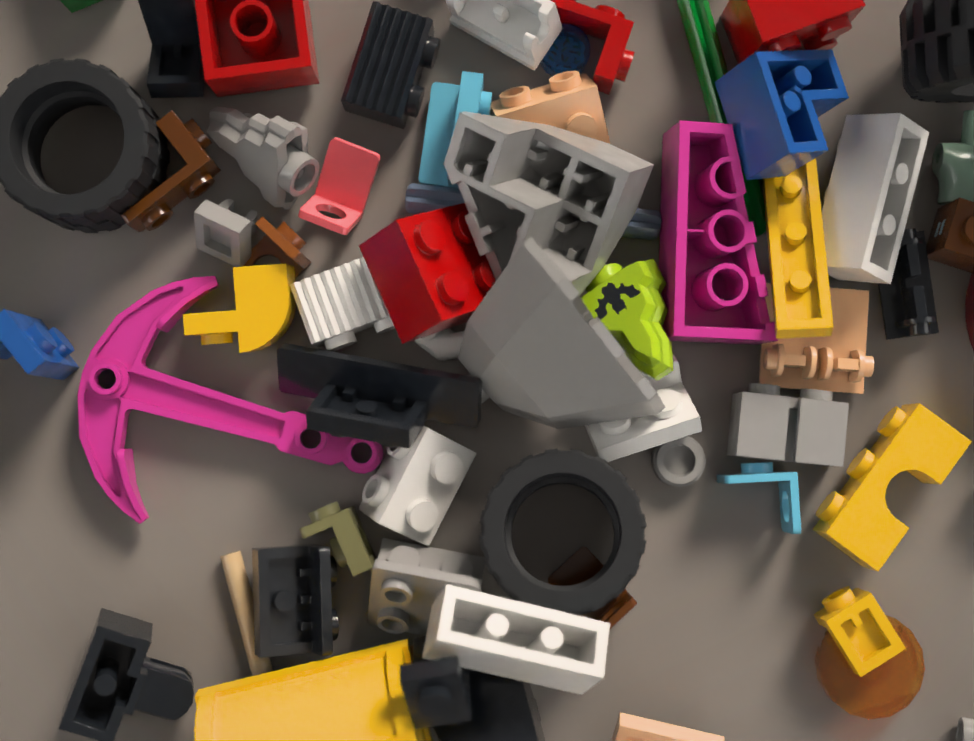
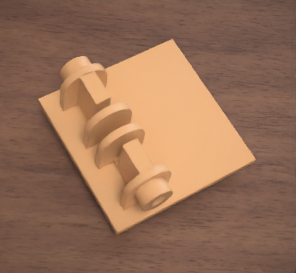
M766 283L769 296H766L765 299L771 323L774 322L771 283ZM830 288L834 326L831 336L783 338L775 342L761 344L759 384L781 386L780 388L817 389L864 394V377H871L874 371L873 356H866L869 290Z

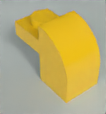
M284 263L233 267L236 310L183 314L184 335H201V345L233 343V333L238 332L239 353L265 349L276 343L287 332L294 319L297 304L290 284L295 282L294 266Z

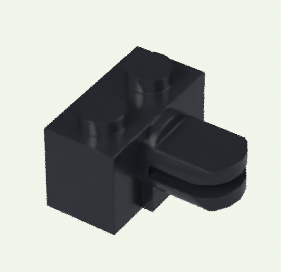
M101 608L66 699L58 729L99 741H114L124 713L133 715L135 710L166 720H177L187 713L193 703L194 683L192 674L184 667L146 656L152 640L153 623Z

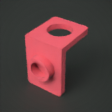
M334 137L329 143L315 194L300 208L298 217L339 234L347 235L363 216L380 162V155L364 147ZM318 211L330 212L338 215L342 219L331 218L321 214Z

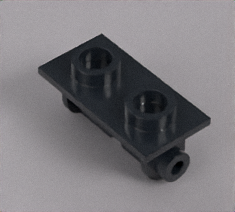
M916 228L905 229L891 284L878 283L886 340L939 333L924 231L916 232Z

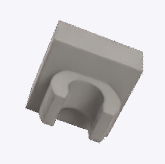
M205 199L194 211L196 248L235 267H243L252 256L251 236L257 231V225L255 224L257 222V211L252 209L243 217L235 213L234 200L226 199L217 205Z

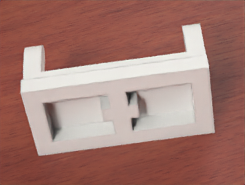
M446 0L452 15L449 19L452 25L534 71L563 29L556 4L551 0Z

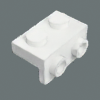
M423 425L410 448L387 447V454L377 473L371 476L365 484L359 510L378 524L429 547L477 453Z

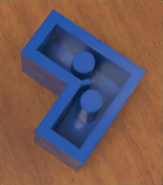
M832 49L754 52L714 82L727 122L733 125L739 159L746 180L784 177L828 151L829 149L818 117L849 98Z

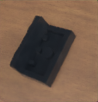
M316 544L252 548L255 656L265 658L312 652L320 656L332 655L333 641L338 638L339 620L335 609L332 608L331 587H334L337 582V564L335 558L330 555V548Z

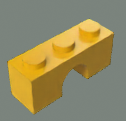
M920 403L905 404L901 408L895 406L884 416L877 427V431L881 434L870 451L865 448L856 455L846 471L851 476L839 493L836 491L831 492L823 500L816 512V516L820 520L812 530L862 567L877 572L909 530V527L895 518L887 507L885 493L890 480L898 473L906 471L922 483L941 485L972 442Z

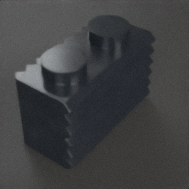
M378 1L372 3L341 98L346 112L401 129L405 128L408 116L417 118L425 93V88L418 86L419 80L421 79L424 67L428 69L433 68L440 47V39L434 37L432 19L422 17L419 14H412L409 11H402L399 8H392L388 4L383 5Z

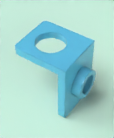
M773 462L740 463L741 473L717 475V483L723 484L778 481L781 529L783 532L790 534H801L798 472H773Z

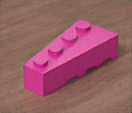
M680 120L663 134L660 207L662 222L659 239V269L666 281V286L661 295L668 308V313L662 327L670 341L759 345L778 341L775 336L774 322L770 323L765 297L769 295L764 274L760 275L754 248L757 238L753 221L749 222L743 196L746 193V187L732 124Z

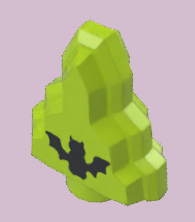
M654 259L637 261L624 268L618 263L604 265L586 287L587 293L581 299L594 319L598 317L634 366L641 373L658 381L673 371L672 342L662 327L668 313V308L661 295L666 286V281Z

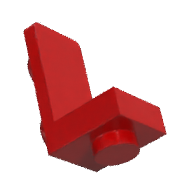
M551 0L556 4L563 27L605 40L592 80L597 85L599 92L609 95L614 79L625 82L635 52L625 48L634 22L625 19V15L621 11L610 6L598 5L596 8L580 4L576 0Z

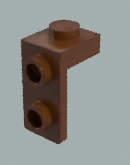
M173 110L158 120L156 124L187 165L121 215L125 223L138 232H142L145 229L152 231L162 226L172 217L173 211L171 209L186 197L194 199L205 193L214 184L215 180L213 177L221 171L205 150L212 142L193 118L184 123Z

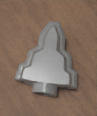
M218 106L210 110V125L207 133L221 149L237 160L244 176L260 188L262 197L272 206L282 207L287 210L294 205L298 196L303 195L310 189L318 176L319 162L308 154L307 128L296 122L287 121L278 115L274 118H267L260 113L253 116L250 113L241 112L234 108Z

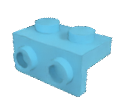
M462 71L460 85L434 82L432 84L418 177L420 184L459 188L458 184H451L443 163L459 113L466 111L490 115L492 92L483 91L482 73Z

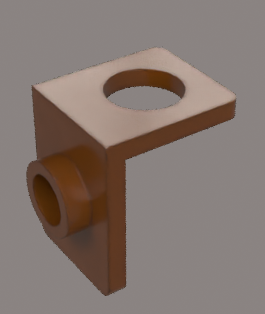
M582 546L548 577V583L555 586H571L582 583L597 574L603 568V564L587 547ZM625 589L617 598L605 606L578 616L610 623V630L638 602Z

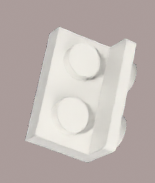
M673 355V371L660 380L656 381L641 373L656 390L666 407L659 414L585 425L598 457L610 462L702 432L700 416L682 383L679 362L675 355Z

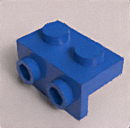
M3 309L0 312V359L6 360L13 356L28 375L58 380L66 379L79 368L70 356L74 351L72 344L56 327L49 329L41 319Z

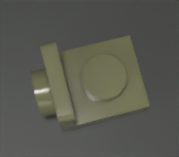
M336 501L308 513L312 524L299 529L303 539L332 527L336 536L330 539V545L341 568L349 566L352 576L373 568L376 556L355 506L341 511Z

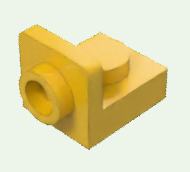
M849 586L840 588L822 600L824 608L814 614L819 625L828 630L854 674L859 677L864 676L906 649L871 592L859 588L851 590Z

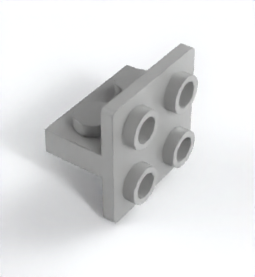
M383 538L378 559L374 561L372 569L367 623L389 633L399 634L408 632L426 636L432 604L446 585L481 592L485 557Z

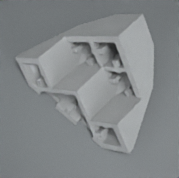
M466 111L459 113L443 163L451 184H458L469 214L464 217L479 255H486L496 280L520 246L532 237L568 278L580 295L604 267L630 223L654 164L609 143L555 126Z
M532 237L526 240L468 319L458 359L468 370L469 374L467 376L478 377L482 380V404L491 398L505 412L556 429L657 415L666 408L656 390L624 354L623 348L598 317L595 319L592 317L579 296V292Z

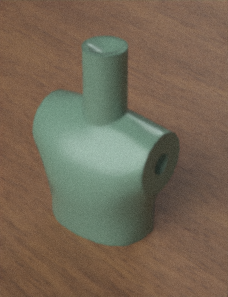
M974 110L963 112L960 143H939L934 150L932 171L938 179L939 194L937 203L939 205H946L959 197L974 202Z

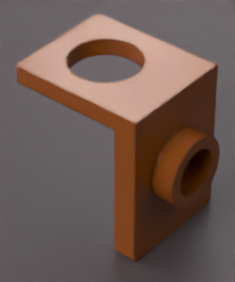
M262 216L255 224L266 235L252 248V256L244 266H254L261 257L274 256L279 259L281 264L287 263L294 266L296 280L312 263L300 252L306 242L284 221L275 228Z

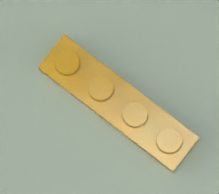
M815 158L784 177L762 179L776 339L831 336L834 328L817 162Z

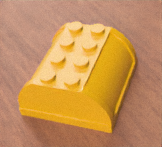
M408 639L197 690L194 697L197 705L195 741H433L430 727L415 729L400 685V665L413 663Z

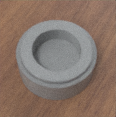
M689 436L656 446L651 455V465L655 475L663 483L670 486L684 487L691 485L701 477L705 469L706 458L704 450L695 439Z

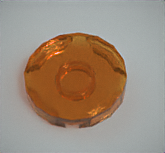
M886 615L906 649L862 677L854 674L828 630L824 633L826 636L823 638L821 646L817 648L815 664L817 679L830 700L851 715L866 719L890 717L906 708L920 691L925 672L922 648L913 632L894 617Z

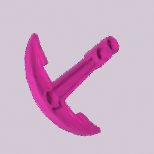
M216 276L193 277L169 283L152 290L114 318L92 348L82 371L77 394L79 439L93 475L106 495L124 513L139 524L147 520L149 515L137 486L133 449H124L129 414L132 410H139L272 443L279 451L330 466L342 461L349 470L358 474H365L375 470L383 459V446L378 442L352 437H335L319 431L321 435L320 444L315 448H307L302 443V434L307 429L306 414L296 411L283 413L152 370L146 366V359L160 330L168 333L193 304L207 293L219 287ZM106 369L112 370L116 377L114 385L109 389H104L99 384V375ZM363 442L371 447L372 456L368 462L359 463L354 460L352 449L357 443Z

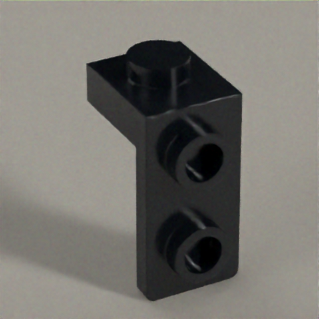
M138 0L152 43L147 77V87L151 98L203 97L205 79L195 0Z
M426 636L415 638L413 641V663L400 665V685L415 729L472 720L470 669L460 667L457 656L434 660L423 659Z

